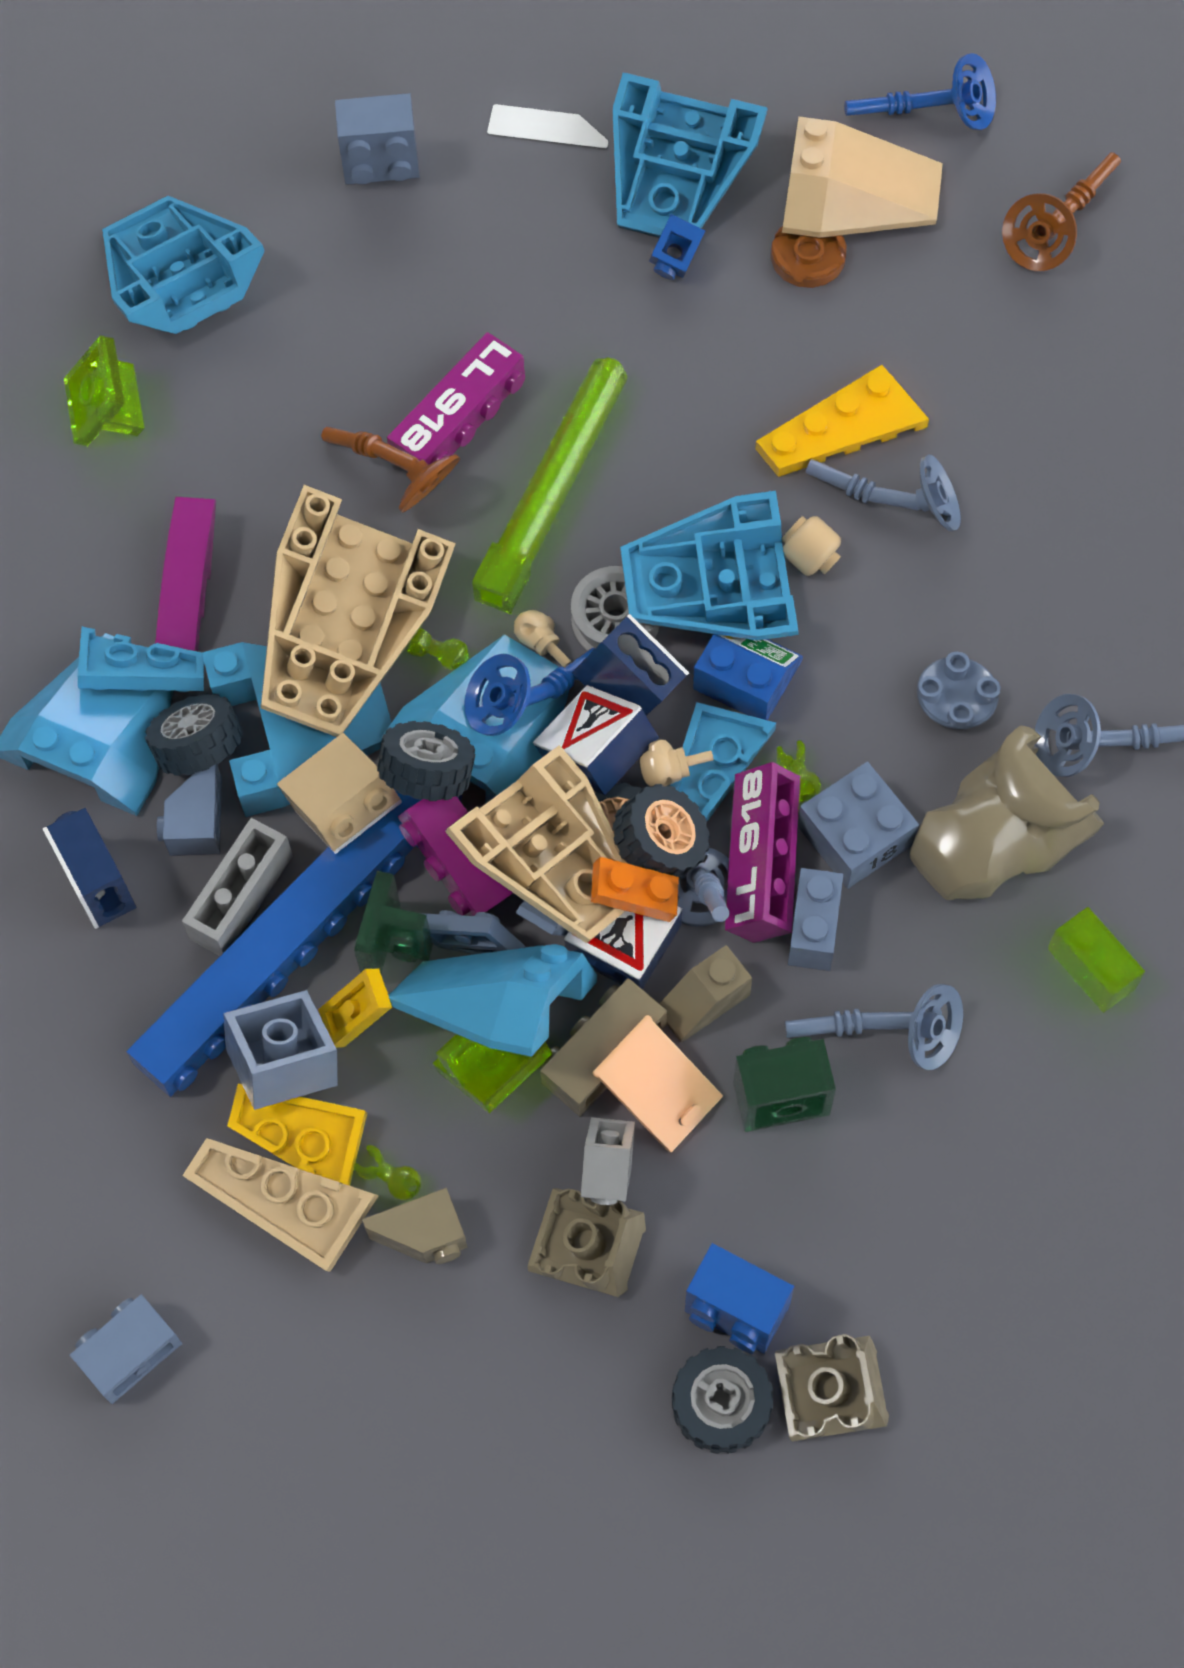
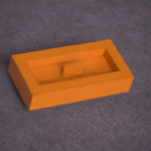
M600 856L593 863L591 902L670 922L677 916L679 877Z

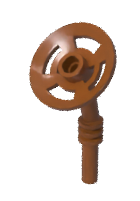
M1110 152L1085 180L1080 179L1071 188V191L1065 195L1066 200L1064 202L1046 193L1030 194L1016 201L1008 210L1002 227L1003 242L1010 257L1020 266L1033 271H1046L1062 264L1072 253L1077 240V225L1073 213L1076 210L1081 211L1095 197V190L1121 163L1120 157ZM1045 203L1057 209L1052 214L1046 212ZM1030 205L1032 210L1023 217L1020 227H1015L1017 217L1021 211ZM1035 215L1038 220L1027 228L1029 220ZM1058 233L1056 241L1049 247L1048 241ZM1064 235L1068 236L1063 250L1052 258L1051 252L1060 246ZM1025 239L1030 247L1039 250L1038 258L1034 259L1026 255L1020 249L1017 242Z
M327 426L321 434L324 442L351 448L355 454L369 458L380 457L408 471L406 476L411 483L405 490L399 505V510L402 513L427 496L460 461V457L454 454L428 465L424 459L419 461L416 457L383 442L379 435L364 431L352 433Z

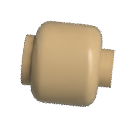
M802 516L782 537V541L785 543L783 546L784 557L806 576L813 575L818 570L825 575L841 558L835 552L841 544L840 536L818 516H812L809 519Z

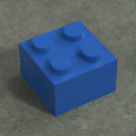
M712 1243L686 1290L685 1312L690 1314L689 1320L699 1328L708 1332H713L716 1328L731 1336L729 1339L730 1343L742 1351L753 1354L756 1349L765 1354L789 1309L794 1286Z

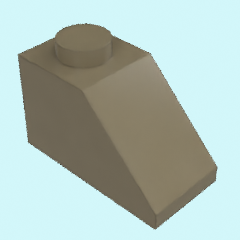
M725 945L693 967L659 1003L667 1010V1025L681 1043L749 997L751 994L752 977L729 947Z
M447 1187L362 1219L370 1240L423 1263H429L434 1260L436 1264L447 1263L458 1258L461 1255L460 1250L468 1248Z

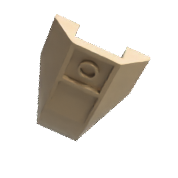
M304 485L276 554L261 709L338 737L344 733L429 616L456 543L420 529L417 530L413 543L399 539L338 515L342 499Z

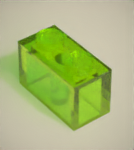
M1086 907L1056 929L1048 946V950L1103 1013L1133 992L1145 973V970L1089 907Z

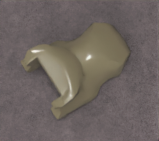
M1023 725L1017 727L1006 737L996 753L961 781L957 797L952 804L926 812L911 847L910 859L924 878L944 899H985L992 896L1002 883L1022 872L1026 875L1046 872L1074 848L1094 836L1104 825L1102 819L1096 814V811L1099 809V800L1091 794L1078 802L1036 756L1039 749L1035 744L1041 739V736L1035 729Z

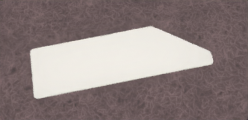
M498 104L493 105L488 134L597 148L608 147V140L579 114Z

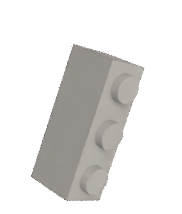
M250 818L182 920V924L191 941L221 956L242 935L293 857L287 836Z

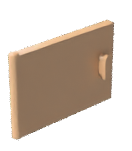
M646 1015L593 1071V1075L671 1153L723 1097L716 1087L653 1022L649 1015Z

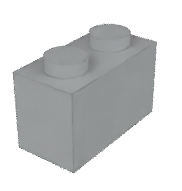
M591 1117L584 1147L581 1197L591 1198L592 1202L601 1205H612L618 1201H626L631 1175L635 1121Z

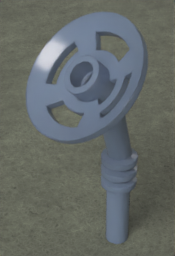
M928 454L921 458V488L916 490V494L876 487V482L874 481L868 483V479L865 477L860 480V475L858 474L850 476L814 459H811L807 466L806 474L845 490L846 496L851 497L854 494V499L859 500L862 498V503L867 504L871 501L913 510L922 509L924 512L930 510L937 521L948 531H954L960 527V509L954 488L945 469L933 455ZM940 514H944L945 516H947L946 522Z
M1063 694L1050 701L1042 710L1035 726L1036 732L1041 736V739L1035 744L1039 749L1036 756L1053 775L1059 777L1074 776L1084 770L1094 758L1098 747L1133 746L1134 750H1138L1140 745L1144 749H1148L1150 744H1152L1153 748H1158L1160 743L1184 741V725L1158 727L1156 723H1153L1150 728H1148L1147 724H1142L1141 729L1137 725H1133L1131 730H1101L1099 716L1095 707L1089 700L1076 694ZM1070 706H1078V712L1071 711L1061 717L1058 716L1063 709ZM1089 718L1092 722L1093 731H1090L1089 724L1087 723ZM1072 719H1077V724L1068 722ZM1050 729L1056 731L1055 740L1059 750L1053 756L1049 749ZM1072 749L1079 750L1076 754L1070 755ZM1083 757L1079 763L1070 767H1064L1066 761L1073 762Z
M709 848L705 853L707 857L705 863H699L698 866L681 877L686 879V893L683 892L679 879L678 907L682 908L681 923L708 926L717 922H723L729 917V910L726 906L727 891L724 890V877L718 868L722 865L727 873H729V858L712 848ZM692 903H703L709 909L708 912L702 913L690 912Z
M937 984L923 994L914 1012H860L859 1009H854L852 1014L849 1010H844L843 1015H841L840 1011H834L833 1016L785 1021L786 1038L836 1033L837 1037H841L843 1032L850 1036L853 1031L859 1035L862 1034V1030L909 1029L908 1047L913 1062L919 1068L934 1070L948 1060L958 1043L963 1023V1005L961 997L954 987L946 984ZM944 1004L947 1005L948 1021L946 1029V1021L941 1011V1007ZM939 1043L937 1049L925 1057V1051L932 1050Z

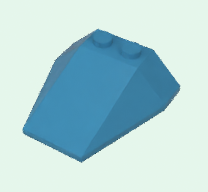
M623 72L613 104L617 226L660 237L670 215L673 214L702 228L758 146L768 108L731 99L728 108L661 91L660 83L657 80Z
M166 196L102 229L111 295L114 304L129 322L173 334L191 329L198 322L217 312L225 311L232 304L242 300L265 252L263 244L248 228L171 196Z
M776 491L732 497L620 547L629 614L638 623L751 640L799 635L793 595H790L783 552L781 520Z
M107 633L101 636L114 640V636ZM78 657L11 717L0 736V759L26 770L30 769L33 762L94 787L100 801L138 816L157 782L159 771L156 760L145 740V736H147L145 731L150 726L153 718H156L162 710L171 706L173 690L136 691L106 689L99 691L94 689H78Z
M505 634L403 706L388 727L393 728L395 724L408 723V721H426L432 724L447 726L449 729L460 732L463 737H467L470 740V744L474 746V754H476L470 782L486 791L485 804L515 783L534 763L542 758L533 741L565 709L569 694L568 690L557 699L548 698L526 707L516 724L500 735L486 736L475 731L468 723L465 715V694L470 679L484 661L498 654H510L519 658L528 669L531 687L541 684L544 677L559 667ZM513 667L499 669L502 677L515 679L518 672ZM486 681V683H485V685H484V687H483V689H482V692H481V695H480L479 707L482 706L483 694H484L485 688H486V686L488 685L489 681ZM491 716L484 722L489 726H498L503 724L504 718Z
M557 944L423 961L388 996L393 1008L486 1047L532 1057L549 1038V1005L557 996L582 1000L597 983V974L583 953L569 951L566 947Z

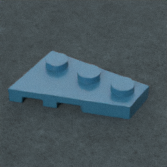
M81 626L77 675L78 689H94L99 691L106 689L136 691L176 690L178 692L204 691V660L201 652L160 643L144 647L131 644V637L116 634L114 640L96 636L95 629Z
M696 702L683 743L685 756H690L711 750L714 760L689 766L690 776L684 777L670 786L675 787V790L679 792L683 791L687 794L688 798L698 805L699 811L708 821L733 788L735 774L743 772L748 768L776 730V723Z

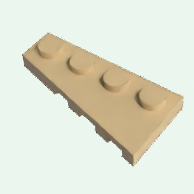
M206 1138L182 1175L328 1272H331L361 1225L362 1219L366 1217L379 1196Z

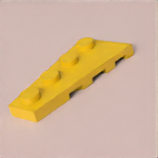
M880 365L758 439L755 449L775 474L780 477L807 468L811 459L822 463L825 462L828 456L844 452L846 455L860 450L861 445L879 439L881 442L897 438L898 433L912 428L914 431L927 428L929 418L887 369Z

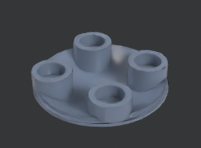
M957 651L951 652L946 658L933 662L922 672L917 684V698L923 711L933 721L953 729H968L981 725L992 716L998 704L1001 687L999 682L984 666L969 659L963 652Z

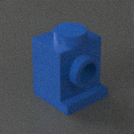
M671 214L649 262L655 264L654 272L670 280H674L676 275L683 278L705 230ZM670 247H676L680 250L681 256L675 259L668 255L667 250Z

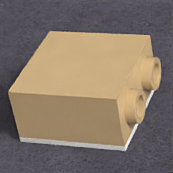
M344 733L340 734L277 783L295 812L335 854L402 803L393 788H389L386 782L380 779L377 765Z

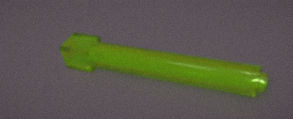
M606 357L604 359H595L592 362L498 543L492 542L472 580L475 601L508 614L512 613L531 576L530 566L627 382V373L619 361Z

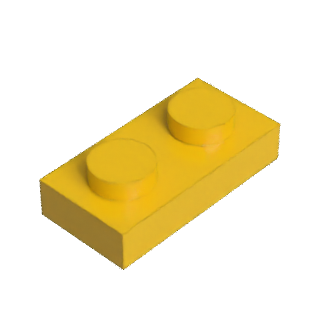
M363 970L318 1009L320 1017L336 1048L348 1045L392 1008L380 970Z

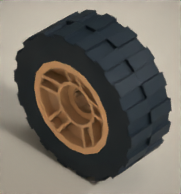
M655 784L652 787L647 786L621 806L622 808L616 812L614 816L616 820L612 828L615 834L613 838L614 843L620 851L619 855L622 860L624 859L628 864L673 875L680 879L698 866L706 857L705 853L709 850L710 846L708 843L710 833L706 826L707 821L705 816L699 811L698 805L692 802L683 791L679 792L675 790V787L669 785L665 787L662 784Z

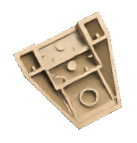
M798 116L782 233L821 238L936 225L943 163L836 121Z
M560 745L534 763L515 783L480 809L475 807L445 831L474 866L586 944L625 912L624 910L591 902L593 863L600 856L623 863L627 862L624 859L622 860L619 855L620 851L613 839L615 837L614 832L587 776Z

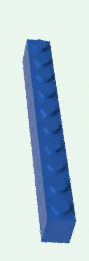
M395 790L402 803L335 854L328 847L126 1051L134 1066L170 1098L177 1090L183 1091L189 1087L197 1077V1070L208 1059L212 1060L218 1057L226 1048L223 1013L262 1003L269 996L271 998L277 996L288 983V976L298 966H306L315 957L318 946L328 935L333 937L339 933L347 922V916L357 906L362 907L371 900L376 892V886L386 876L392 877L401 869L405 862V856L414 847L402 835L399 828L402 822L398 816L421 800L414 799L408 795H402ZM462 795L458 796V799L461 803L463 798Z

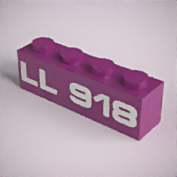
M486 332L387 436L388 444L416 457L419 461L424 459L428 465L441 458L453 455L460 446L465 447L470 443L476 429L485 420H490L496 415L501 403L510 393L515 394L522 387L525 381L524 356L489 332Z
M774 762L735 774L726 903L729 917L725 920V930L752 943L792 933L800 776Z

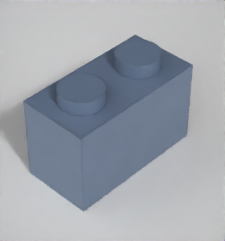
M801 868L788 958L789 966L830 971L834 954L843 873Z
M142 1294L135 1300L129 1298L119 1304L111 1314L112 1319L101 1329L94 1328L85 1333L75 1345L77 1349L70 1354L71 1358L111 1404L117 1401L183 1344Z

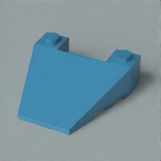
M240 642L202 652L213 694L226 697L231 706L253 700L258 702L270 750L229 760L238 797L245 817L288 806L290 803L277 783L336 737L261 709L267 646ZM379 683L344 731V734L366 756L380 749L381 737L392 723L381 683Z

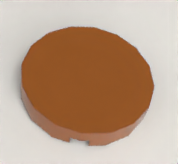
M783 226L779 228L772 242L770 259L774 270L784 281L797 287L814 288L826 285L839 276L845 266L847 250L843 235L819 238L782 233Z

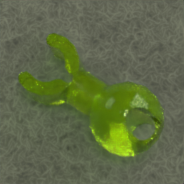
M419 628L413 636L407 650L413 656L423 657L427 653L438 657L441 665L449 670L457 669L466 663L470 656L466 643L460 639L451 638L441 642L433 639L422 628Z
M798 740L796 742V760L786 755L781 746L776 748L777 762L781 767L800 776L799 801L803 803L820 793L821 781L814 772L806 769L804 764L805 745L801 740Z
M367 1145L366 1150L370 1156L375 1158L379 1167H362L358 1163L353 1165L356 1173L361 1178L374 1179L377 1177L386 1182L389 1193L396 1199L404 1201L413 1199L420 1191L421 1177L419 1172L413 1167L405 1165L393 1167L385 1162L380 1150L373 1145ZM417 1186L414 1191H409L411 1187Z

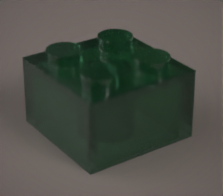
M800 1037L788 1041L784 1047L769 1049L765 1045L754 1046L742 1052L743 1055L736 1056L733 1084L745 1132L830 1115L836 1086L824 1039L812 1041L810 1037Z

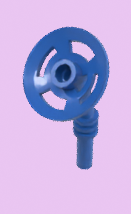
M970 53L963 55L956 63L952 89L915 94L904 91L903 95L899 91L895 92L894 96L892 92H889L886 97L845 101L844 110L846 116L887 112L888 115H893L895 111L896 114H902L904 110L905 114H908L911 109L955 104L961 120L968 128L982 130L991 123L995 113V84L991 71L983 58L977 54ZM969 65L973 68V71H962V67ZM963 77H966L968 81L963 82ZM982 92H983V106H982L981 104H979V102H980L981 99H982ZM975 115L977 119L972 121L967 116Z
M595 648L589 649L568 666L558 667L548 676L544 677L541 684L531 687L528 669L519 658L510 654H498L490 657L478 667L468 684L464 702L468 723L475 731L486 736H496L508 731L520 719L526 707L548 698L557 699L574 686V681L577 679L572 672ZM513 667L518 672L515 679L502 677L499 669ZM486 681H489L488 685H487L486 688H485L484 694H483L482 706L479 707V701H480V695H481L482 689H483V687H484ZM491 716L504 718L503 724L498 726H489L484 721Z

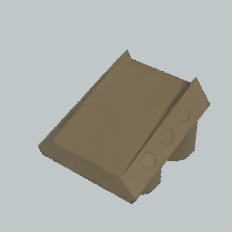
M553 1188L528 1263V1271L619 1297L628 1291L627 1283L642 1234L646 1232L644 1212L630 1209L622 1201L612 1205H601L592 1202L591 1198L581 1197V1192L578 1190Z
M847 1334L833 1336L826 1343L813 1345L797 1344L789 1346L787 1349L775 1351L788 1433L791 1441L887 1426L889 1413L885 1404L876 1356L877 1350L870 1335L853 1338Z

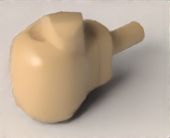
M528 610L518 615L514 621V633L520 642L536 650L540 656L550 653L563 667L572 663L556 646L560 638L554 633V621L550 616L537 610Z
M657 740L649 743V750L640 757V768L647 785L652 787L655 784H662V786L666 787L682 780L684 777L690 776L689 766L713 761L714 759L711 750L685 756L683 747L674 750L666 740Z

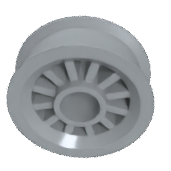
M623 566L603 567L589 573L578 583L571 598L572 629L577 641L587 651L591 648H596L629 615ZM611 610H620L624 612L622 615L612 616L608 614V612ZM639 623L653 638H656L659 630L658 625Z

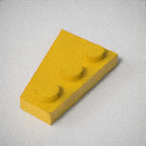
M238 1083L227 1126L295 1168L350 1186L367 1112L361 1109L305 1097L293 1098L254 1110L243 1085Z

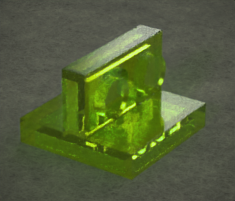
M100 335L64 377L73 440L75 444L89 446L102 430L137 437L145 429L134 364L119 361L117 359L114 338Z
M456 1034L436 1052L438 1058L432 1064L441 1076L490 1114L553 1053L545 1042L531 1057L492 1049Z

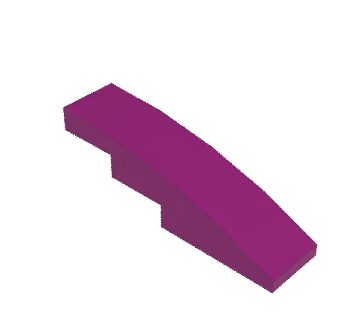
M175 496L162 574L155 644L160 643L198 652L201 617L204 618L207 579L210 580L216 512L215 499Z

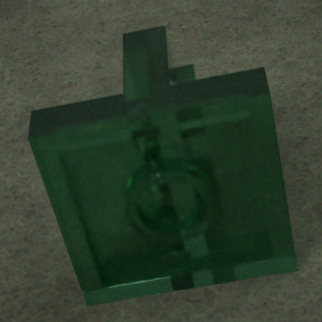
M381 871L376 872L354 947L360 973L365 969H379L382 974L388 952L392 953L393 957L405 962H416L417 959L429 961L433 943L427 915L400 909L401 905L394 874Z

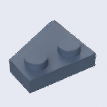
M442 910L439 914L421 913L417 930L437 947L457 952H466L471 955L489 953L492 950L504 951L526 948L523 943L500 924L498 917L485 912H477L475 916H462L448 910Z

